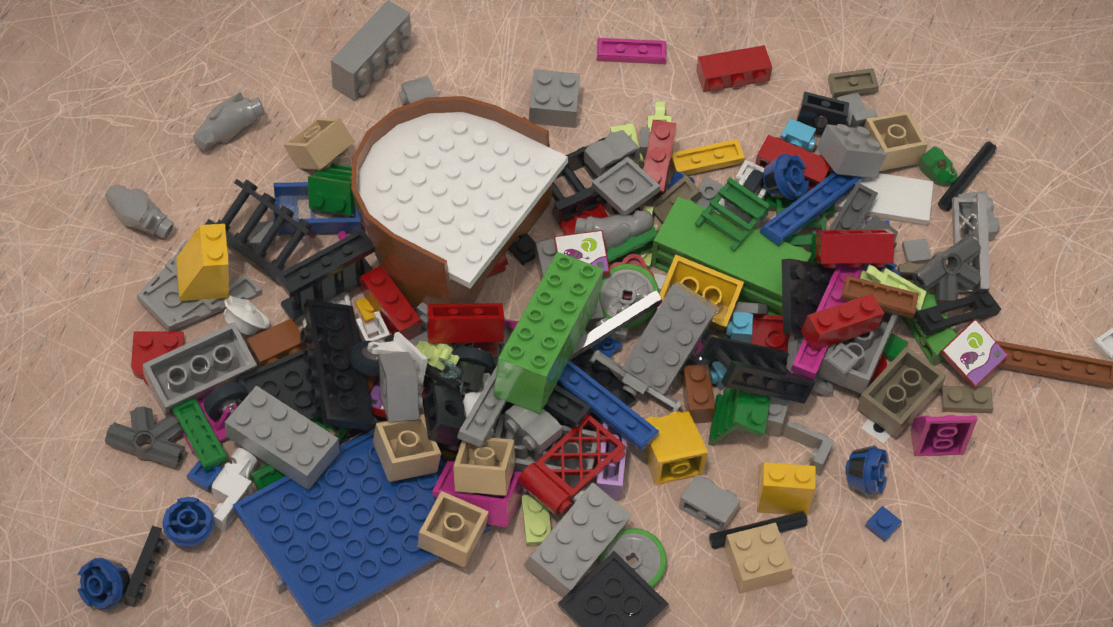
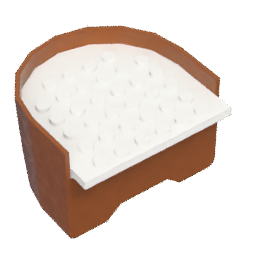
M465 96L426 97L393 109L366 132L352 158L351 189L362 226L375 248L374 254L379 265L390 276L412 307L417 309L422 302L426 305L474 303L480 294L486 277L518 236L530 231L549 206L552 199V183L568 163V157L550 148L548 130L501 107Z

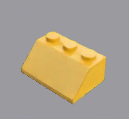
M675 254L659 293L662 301L672 285L679 281L720 308L709 326L723 332L727 327L744 282Z

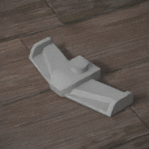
M594 351L589 359L591 363H594L595 360L599 361L622 376L620 381L625 384L623 389L635 396L637 392L644 394L646 391L671 406L670 413L677 412L681 406L679 400L674 399L668 394L662 395L623 370L621 365L601 353V351Z

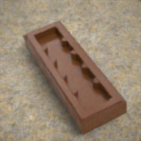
M846 275L840 300L848 302L873 294L883 311L910 318L914 317L919 293Z

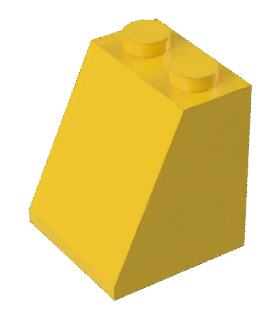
M225 224L200 225L176 257L179 301L229 297V263Z
M677 411L670 413L668 416L658 418L652 416L645 419L659 430V436L644 449L654 485L692 478L696 474L699 476L704 474L708 452L689 411L682 413Z
M769 462L759 464L757 512L789 515L803 511L808 516L815 492L816 466Z

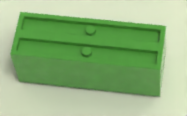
M678 196L654 239L650 266L668 273L676 254L744 282L736 303L766 304V315L783 316L781 260L790 258L810 262L812 253L807 252L802 247H796L786 242L778 246L760 233L761 230L754 227L734 252L730 249L735 242L732 238L705 220L699 227L695 225L702 211H705L706 208L697 205L692 200L683 199ZM715 210L710 212V215L739 235L744 231Z
M560 252L555 254L498 358L493 396L541 414L597 308L604 269Z

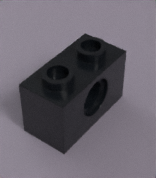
M804 91L796 121L816 129L815 132L823 134L827 124L845 125L850 103Z
M434 385L422 400L428 439L456 446L461 440L458 438L459 430L466 420L461 392Z

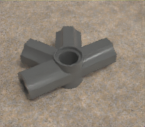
M967 235L944 252L935 253L931 261L913 272L912 279L915 285L925 291L935 285V300H957L958 284L967 290H972L981 279L980 271L967 262L981 253L979 242L972 235Z
M145 406L136 407L130 411L132 428L115 422L110 425L105 438L107 445L133 453L141 461L153 460L173 468L180 466L185 447L171 441L183 434V431L177 420L170 414L154 425L152 408H146ZM144 443L150 444L147 447H140Z

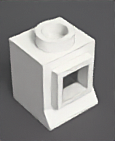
M379 311L374 312L375 322L363 326L361 318L356 319L358 335L362 341L385 342V338L390 336Z

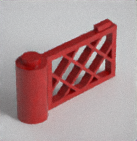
M588 415L577 429H571L536 463L528 465L520 474L518 483L552 513L564 515L573 505L571 500L611 462L616 465L626 455V452H624L626 446L592 416ZM589 424L596 430V437H582L581 430ZM567 443H579V453H564V446ZM582 443H597V453H582ZM600 443H611L616 449L611 453H600ZM550 459H561V469H550L545 463ZM564 459H579V469H564ZM582 459H597V466L594 469H583ZM565 475H580V482L572 488L565 482Z

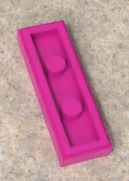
M598 38L597 61L666 64V41Z

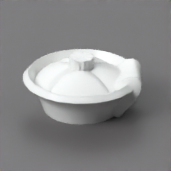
M229 296L224 300L226 307L224 319L228 324L234 322L239 332L253 336L259 330L270 327L267 317L256 309L255 305L249 303V300Z

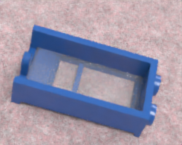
M308 182L274 183L276 199L274 204L279 208L284 205L295 213L293 217L296 220L300 221L302 218L313 225L311 230L316 234L339 233L341 231L355 233L361 229L362 223L357 208L356 213L353 215L309 209ZM274 212L275 218L273 219V223L279 216L276 212ZM286 221L277 236H281V234H294L297 227Z

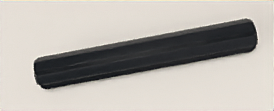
M988 141L982 146L938 202L940 208L944 211L951 208L952 198L963 193L997 149L995 144Z
M801 511L711 533L709 535V543L714 549L723 547L728 534L772 523L777 524L779 532L804 527L808 522L805 512Z

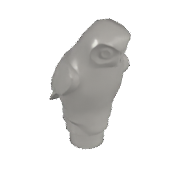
M239 92L237 95L224 100L208 114L204 123L193 135L194 143L201 150L205 151L218 142L223 144L229 143L244 127L257 121L258 117L266 115L259 97L252 100L249 98L244 99L241 92Z
M123 185L109 187L105 195L121 223L127 227L149 232L154 236L158 235L162 239L169 235L174 223L167 219V215L163 214L155 206L145 191L138 188L129 190Z
M646 210L635 211L633 215L626 216L617 214L606 218L592 216L587 217V219L577 218L574 234L602 230L607 250L610 247L616 248L624 244L632 236L638 237L651 230L654 226V219L652 214Z

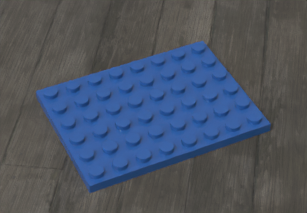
M375 429L339 447V454L309 490L288 476H285L233 504V510L313 627H320L441 559V557L417 547L419 531L437 500L433 496L432 491L446 466L442 458H440L436 473L389 482L373 444ZM487 524L483 534L490 531L492 525Z

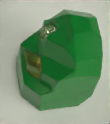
M932 147L921 158L919 168L934 184L948 187L957 179V171L953 166V162L939 147Z

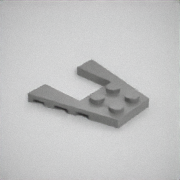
M187 240L180 247V251L176 256L168 260L165 268L159 275L156 274L137 295L138 301L168 331L176 330L221 312L226 308L224 300L227 298L179 301L176 257L187 244ZM246 274L229 285V296L251 300L262 294V289Z

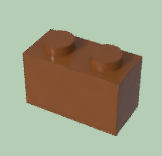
M292 318L247 338L248 349L258 368L306 348L305 343L300 341V332Z
M708 364L683 366L681 383L685 411H689L694 423L712 422L715 406Z

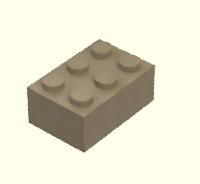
M906 346L861 394L857 409L897 438L941 391L946 375Z

